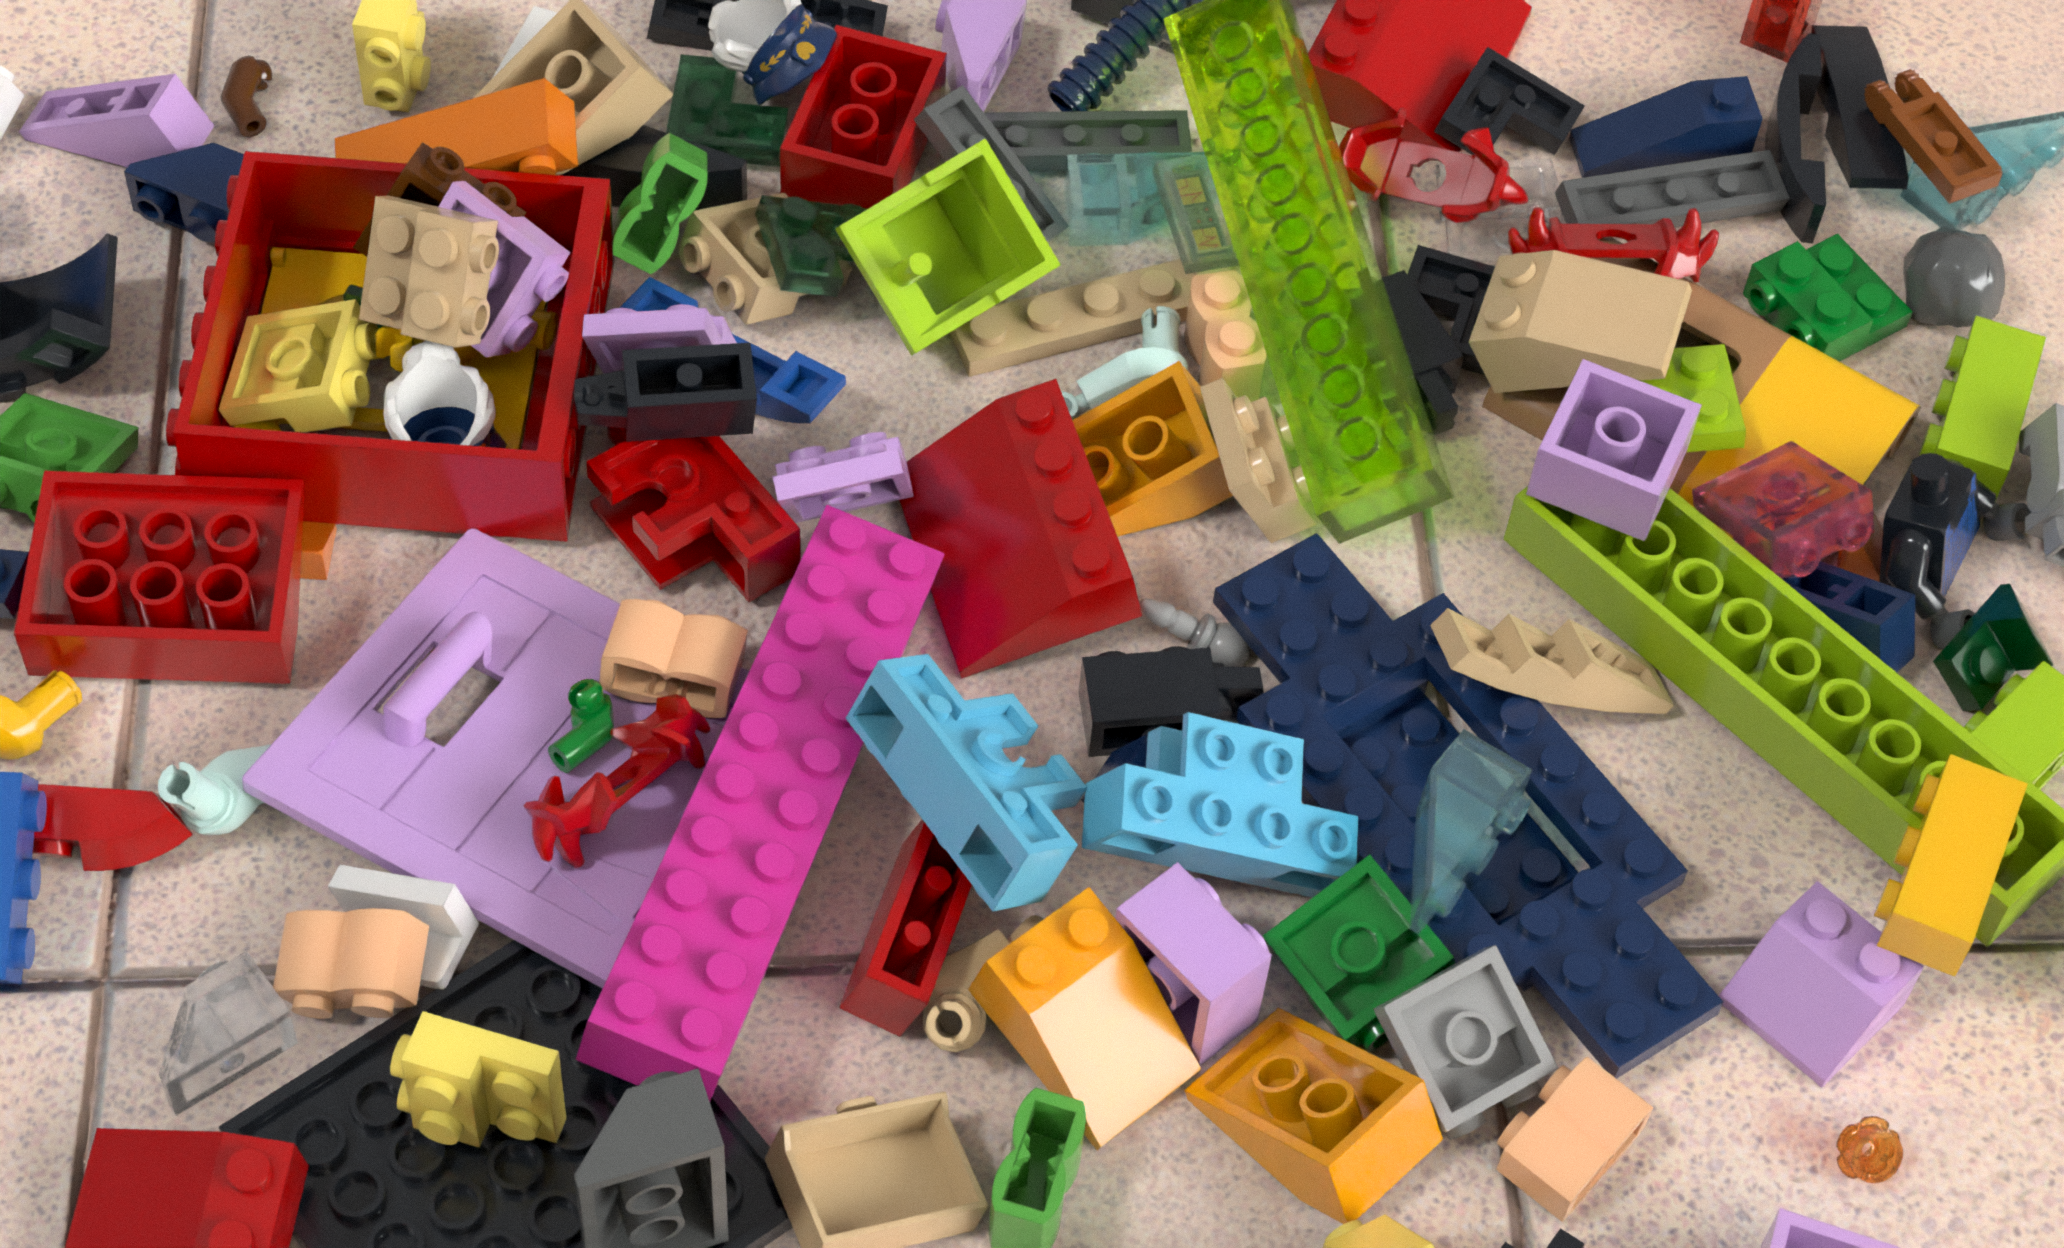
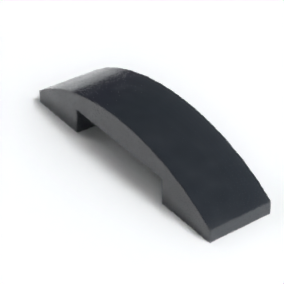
M1809 33L1799 43L1785 67L1767 124L1765 150L1771 151L1790 198L1780 211L1782 216L1801 242L1813 244L1826 207L1825 162L1801 159L1800 114L1809 115L1821 79L1820 34Z

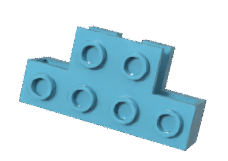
M929 654L879 660L846 716L847 721L992 912L1042 902L1078 846L1052 811L1075 807L1088 787L1061 754L1051 756L1044 766L1032 768L1022 767L1026 759L1021 756L1014 762L1006 757L1002 749L1027 745L1038 728V724L1013 693L964 700Z
M1187 712L1183 714L1182 731L1160 726L1148 732L1146 768L1125 763L1085 783L1088 788L1085 791L1082 848L1172 867L1178 862L1186 871L1313 898L1357 864L1358 816L1301 803L1304 739Z

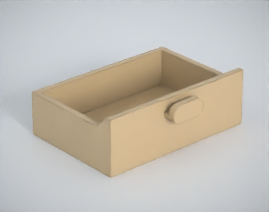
M945 1091L877 1105L873 1096L844 1101L836 1107L837 1114L781 1125L765 1157L766 1164L801 1248H902L972 1232L976 1229L989 1207L950 1120L948 1096Z

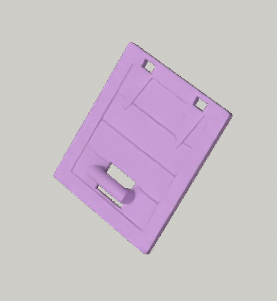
M469 529L243 775L242 782L246 793L393 874L455 884L477 920L603 989L705 766L701 769H696L689 761L674 763L611 814L605 830L599 833L580 835L579 843L585 860L582 867L574 868L566 862L555 845L552 860L547 862L541 859L532 838V818L523 805L529 801H538L548 779L554 775L560 777L565 802H570L578 790L596 772L603 773L607 777L631 756L632 750L612 737L604 747L569 773H564L556 767L548 753V747L572 730L570 712L572 705L568 700L570 688L583 679H594L599 682L601 658L620 604L477 529ZM435 647V649L429 654V656L420 664V666L412 673V675L403 683V685H402V686L394 693V695L386 702V704L383 706V713H384V715L381 714V713H379V712H377V710L381 707V705L390 697V695H391V694L398 688V686L407 678V676L416 668V666L425 658V656ZM471 667L499 681V685L444 747L425 737L426 718ZM742 667L726 717L706 718L711 727L710 732L707 734L695 731L703 748L706 764L749 673L748 670ZM603 690V693L608 694L612 701L614 728L641 721L656 710V703L631 701ZM632 779L627 780V781L621 783L620 785H618L617 787H615L613 790H616V789H618V788H620V787L626 785V784L629 783Z

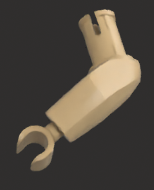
M1037 915L1029 916L1008 939L999 930H995L945 958L929 1003L922 1014L923 1029L934 1045L941 1050L956 1053L969 1049L980 1040L985 1031L987 1013L968 991V988L989 958L1044 920L1042 917Z

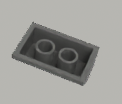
M699 1069L681 1074L674 1071L660 1072L646 1078L639 1086L626 1089L574 1174L583 1248H706L729 1241L724 1143Z

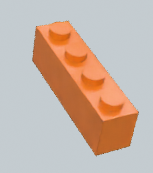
M546 78L335 138V158L408 163L423 142L432 149L435 147L451 149L461 157L464 162V168L556 175L557 172L578 167L574 101Z

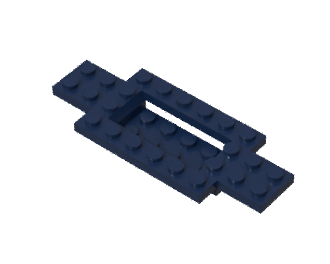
M1317 533L1215 588L1214 605L1281 683L1238 707L1236 722L1241 725L1304 739L1301 801L1307 805L1358 816L1357 864L1369 854L1373 857L1454 956L1455 963L1485 947L1496 945L1516 985L1523 991L1535 986L1603 1069L1616 1079L1719 1014L1723 1004L1722 999L1643 910L1646 906L1681 886L1688 870L1538 700L1499 690L1450 668L1430 625L1447 608L1462 616L1463 614L1444 593L1393 621ZM1428 680L1590 866L1589 868L1580 872L1575 869L1426 696Z

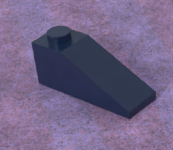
M1748 76L1696 80L1573 128L1570 131L1569 139L1581 177L1584 178L1751 153L1763 118Z
M1754 537L1742 546L1896 673L1915 657V594Z

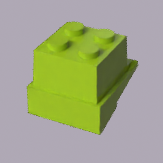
M986 138L835 229L911 356L1061 265Z

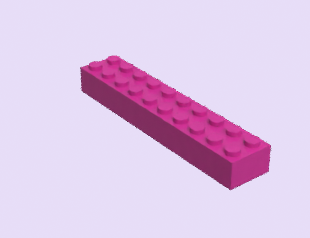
M826 505L591 1012L575 1060L637 1086L646 1078L660 1072L674 1071L681 1074L699 1069L709 1102L711 1101L865 744L847 721L846 716L879 660L902 657L945 555L944 553L830 505Z

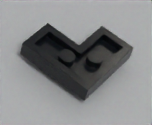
M1487 47L1442 116L1434 132L1471 155H1475L1461 143L1465 133L1473 129L1487 127L1489 128L1494 145L1504 127L1507 126L1555 155L1585 105Z
M1418 245L1407 275L1434 313L1455 318L1450 337L1464 355L1461 368L1485 375L1469 344V339L1495 266Z

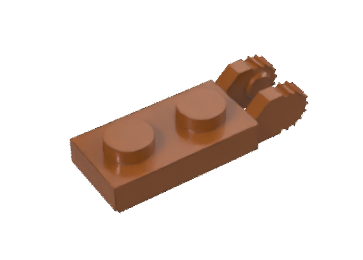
M1909 69L1896 74L1897 77H1895L1894 84L1897 94L1893 89L1889 88L1885 81L1878 80L1866 85L1867 88H1864V101H1866L1870 112H1873L1874 118L1879 124H1885L1949 204L1999 185L2003 174L2002 167L1939 92L1934 93L1925 80L1919 77V73Z

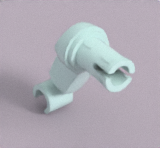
M1164 306L1156 307L1157 325H1155L1154 312L1151 308L1147 309L1141 317L1143 327L1142 348L1125 352L1078 379L1077 383L1082 391L1081 394L1074 397L1068 392L1061 391L1072 420L1079 417L1081 413L1099 406L1178 361L1188 371L1186 359L1178 352L1180 316L1176 310Z
M270 745L226 751L213 759L201 771L185 762H179V770L172 764L161 773L158 780L159 795L165 802L181 810L182 820L189 829L203 835L230 833L241 826L255 809L264 803L244 791L242 778Z

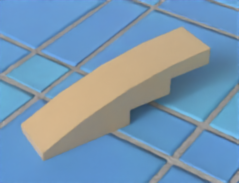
M1447 608L1430 625L1452 670L1499 690L1551 704L1604 712L1666 714L1674 707L1652 664L1570 619L1551 636L1511 614H1508L1492 630H1489Z

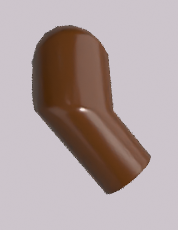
M249 55L241 57L232 64L220 96L221 103L240 134L244 137L256 136L266 127V118L254 101L253 96L255 91L267 89L268 85L264 80L270 81L273 76L272 69L265 60L255 59Z

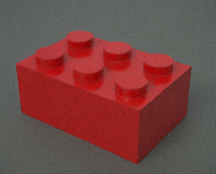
M836 25L834 30L837 33V38L825 63L814 73L780 147V193H785L794 200L857 216L910 184L928 141V138L915 123L914 119L926 107L945 96L947 53Z

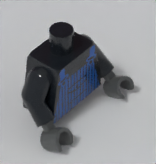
M1927 453L1912 460L1886 511L1883 522L1879 582L1915 594V612L1921 619L1930 618L1932 641L1937 648L1944 649L1975 614L1970 609L1949 613L1944 604L1946 602L1945 596L1980 527V517L1984 516L1983 526L1988 538L1994 541L2024 539L2025 536L2017 530L2015 522H2025V517L2031 511L2025 503L1997 504L1995 502L1996 494L1976 478V473L1970 468L1964 467L1956 460L1944 458L1934 453Z

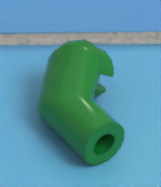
M583 679L570 688L568 700L572 705L570 710L572 730L548 747V753L552 762L564 773L572 771L604 747L612 738L610 735L611 729L614 728L612 701L608 694L603 693L601 683L594 679Z

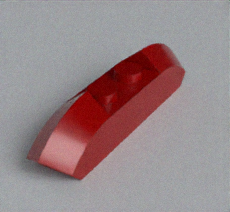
M38 784V791L45 792L47 811L43 830L41 832H34L32 855L71 858L73 846L80 847L84 871H109L135 866L152 860L174 849L193 835L174 807L153 791Z

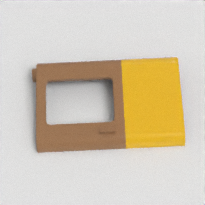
M1612 237L1599 239L1601 242L1608 244H1623ZM1590 258L1654 273L1659 264L1650 258ZM1685 277L1680 278L1679 280L1688 281L1692 289L1681 328L1712 345L1725 344L1727 353L1734 356L1739 362V366L1732 376L1746 435L1744 448L1687 452L1670 488L1741 546H1744L1754 537L1815 559L1847 512L1852 497L1855 498L1856 494L1861 492L1885 456L1891 458L1899 449L1911 430L1921 406ZM1490 386L1482 407L1542 441L1569 387L1494 393Z

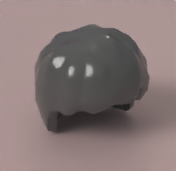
M1944 226L1936 231L1923 234L1916 240L1914 246L1904 257L1903 266L1906 305L1913 311L1912 319L1924 324L1950 325L1959 328L1972 326L1976 315L1990 320L1996 317L2004 295L2005 268L2001 253L1985 234L1969 233Z

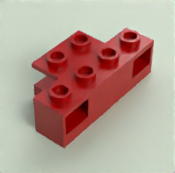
M607 427L608 438L615 446L586 462L587 477L601 492L600 496L590 501V507L659 590L664 589L711 561H714L748 603L793 578L801 561L799 526L720 436L626 442L625 428Z

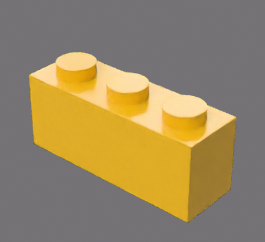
M1952 754L1949 755L1939 778L1926 774L1912 811L1924 815L1919 829L1907 826L1893 863L1905 867L1900 882L1890 878L1887 880L1874 913L1875 917L1885 920L1877 943L1878 947L1951 976H1956L1976 936L2028 783Z

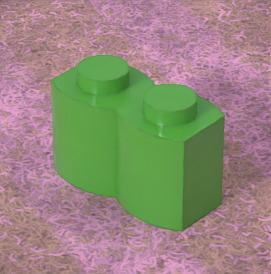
M671 133L662 137L653 146L643 166L641 185L637 186L626 196L616 214L612 249L614 256L649 274L654 273L666 263L673 253L678 240L679 223L695 211L704 196L707 186V152Z
M1034 1088L1020 1104L1013 1124L1011 1152L999 1166L992 1187L989 1219V1241L992 1248H1051L1060 1229L1064 1194L1074 1183L1080 1167L1086 1124V1111L1083 1101L1040 1088Z

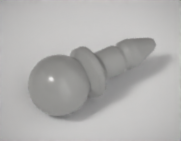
M1147 598L1139 602L1141 611L1155 625L1161 628L1166 627L1168 632L1185 641L1189 640L1187 648L1210 647L1213 662L1223 663L1224 667H1242L1248 660L1251 648L1229 622L1216 624L1215 617L1209 613L1205 614L1198 622L1196 617L1181 609L1175 610V607L1168 602Z

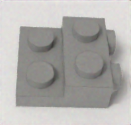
M1496 945L1479 950L1373 1009L1403 1067L1402 1069L1424 1080L1440 1132H1446L1449 1140L1461 1137L1482 1126L1486 1122L1482 1112L1502 1101L1505 1108H1509L1535 1096L1542 1090L1537 1080L1558 1069Z

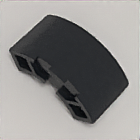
M107 233L87 252L51 271L27 278L0 282V402L20 398L26 393V387L52 378L59 384L65 383L91 367L110 349L117 236Z

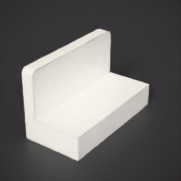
M339 865L328 885V888L344 912L370 908L403 910L429 925L420 986L434 989H444L447 987L479 925L477 918L455 884Z

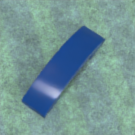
M649 277L619 308H628L638 312L667 310V308L679 304L691 305L697 308L699 306L697 300ZM732 334L736 343H749L748 341ZM751 343L757 395L755 414L783 422L810 424L846 385L845 375L797 351L785 361Z

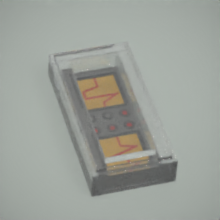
M1212 153L1156 161L1152 174L1185 274L1241 265L1246 254Z

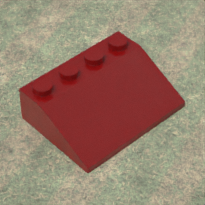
M1336 0L1303 61L1296 109L1352 129L1358 126L1372 125L1391 120L1400 108L1407 109L1406 118L1399 137L1462 153L1463 149L1438 135L1434 130L1487 47L1509 59L1531 15L1532 6L1524 0Z
M1057 379L994 400L907 461L914 497L901 499L899 502L913 541L945 554L931 587V593L961 679L1142 617L1133 575Z
M44 471L14 630V636L28 676H48L49 673L56 670L57 672L63 671L70 677L290 684L298 631L305 493L303 479Z
M97 1128L65 1248H289L309 1165L296 1144L291 1142L220 1131Z

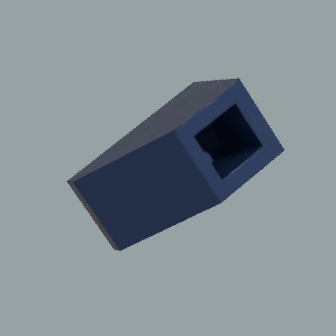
M210 143L130 163L124 174L133 211L149 221L163 222L187 231L201 241L215 242L218 221L227 220L229 215L227 207L228 181L231 175H239L244 154L216 143Z

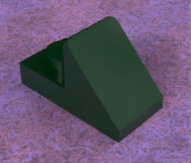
M2000 584L1933 660L1962 711L1982 710L2015 671L2034 670L2043 661L2050 666L2054 665L2038 630L2010 584Z

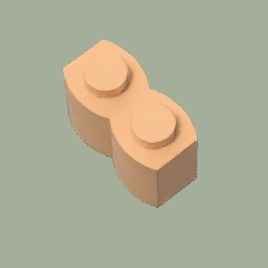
M1235 270L1193 275L1184 337L1190 355L1200 365L1199 385L1204 386L1223 378L1237 398L1246 395L1250 402L1260 399L1267 358V342L1260 326L1250 317L1252 296L1247 283Z
M622 600L601 658L599 683H601L603 690L615 696L636 702L657 703V698L678 694L686 697L690 706L694 707L705 718H724L727 715L744 661L748 630L719 615H684L657 600Z
M370 908L347 912L330 910L289 912L285 918L272 993L292 1004L291 1011L304 1017L327 1019L333 1017L334 1009L351 1008L352 1012L367 1017H392L394 1008H407L417 1005L429 925L406 911L395 909Z
M1588 1056L1572 1071L1565 1065L1559 1067L1539 1094V1098L1545 1104L1531 1117L1523 1111L1518 1113L1497 1141V1144L1504 1150L1496 1170L1561 1222L1577 1208L1601 1177L1635 1141L1645 1128L1654 1108Z

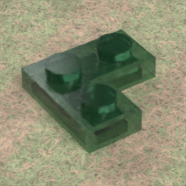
M681 54L666 133H671L677 137L745 159L747 164L780 167V147L788 129V108L734 103L738 71L727 69L716 61L714 57Z
M762 195L755 216L780 291L837 297L844 281L838 260L854 262L835 229L869 208H862L855 204L837 205L813 202L800 197L781 198Z

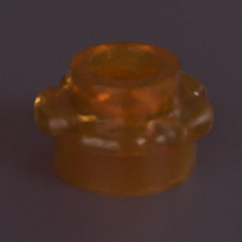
M1866 1116L1860 1120V1123L1847 1125L1840 1133L1836 1142V1147L1840 1151V1155L1837 1157V1165L1841 1172L1851 1179L1858 1177L1867 1183H1880L1892 1177L1902 1163L1903 1147L1898 1133L1895 1130H1890L1889 1123L1878 1116ZM1867 1143H1871L1870 1148L1866 1152L1862 1153V1148L1864 1147V1145Z

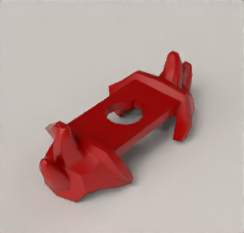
M1400 108L1391 120L1347 130L1337 149L1338 165L1342 175L1360 191L1367 193L1368 202L1375 203L1380 194L1442 209L1443 217L1454 223L1476 220L1479 214L1495 211L1499 206L1523 205L1528 202V195L1525 190L1510 177L1509 163L1494 152L1491 134L1487 127L1473 129L1463 135L1461 143L1475 154L1468 155L1399 137L1404 127L1407 109ZM1438 161L1445 166L1446 178L1443 184L1431 192L1418 189L1415 180L1410 177L1413 167L1419 168L1426 162Z
M1535 207L1529 217L1527 239L1525 240L1518 230L1512 227L1508 231V244L1512 255L1516 253L1557 250L1586 258H1653L1659 263L1654 274L1675 279L1690 276L1693 282L1696 283L1700 279L1701 267L1712 257L1715 251L1719 232L1716 229H1712L1700 240L1702 223L1698 210L1695 208L1689 209L1684 225L1676 231L1671 219L1662 218L1654 224H1562L1558 217H1553L1549 219L1547 228L1543 209ZM1618 237L1628 242L1624 244H1608L1598 239Z
M678 694L657 698L656 710L647 718L611 729L610 735L632 750L630 758L607 777L603 773L596 772L578 790L570 802H565L560 777L554 775L548 779L538 801H529L523 805L532 818V838L535 848L543 861L550 862L552 860L555 845L566 862L574 868L582 867L585 860L580 848V835L599 833L605 830L611 814L674 763L689 761L696 769H701L705 766L704 751L695 731L707 734L710 732L711 727L706 718L694 707L690 706L686 697ZM632 779V780H631L629 783H627L626 785H624V786H622V787H620V788H618V789H616V790H613L615 787H617V786L620 785L621 783H623V782H625V781H627V780Z

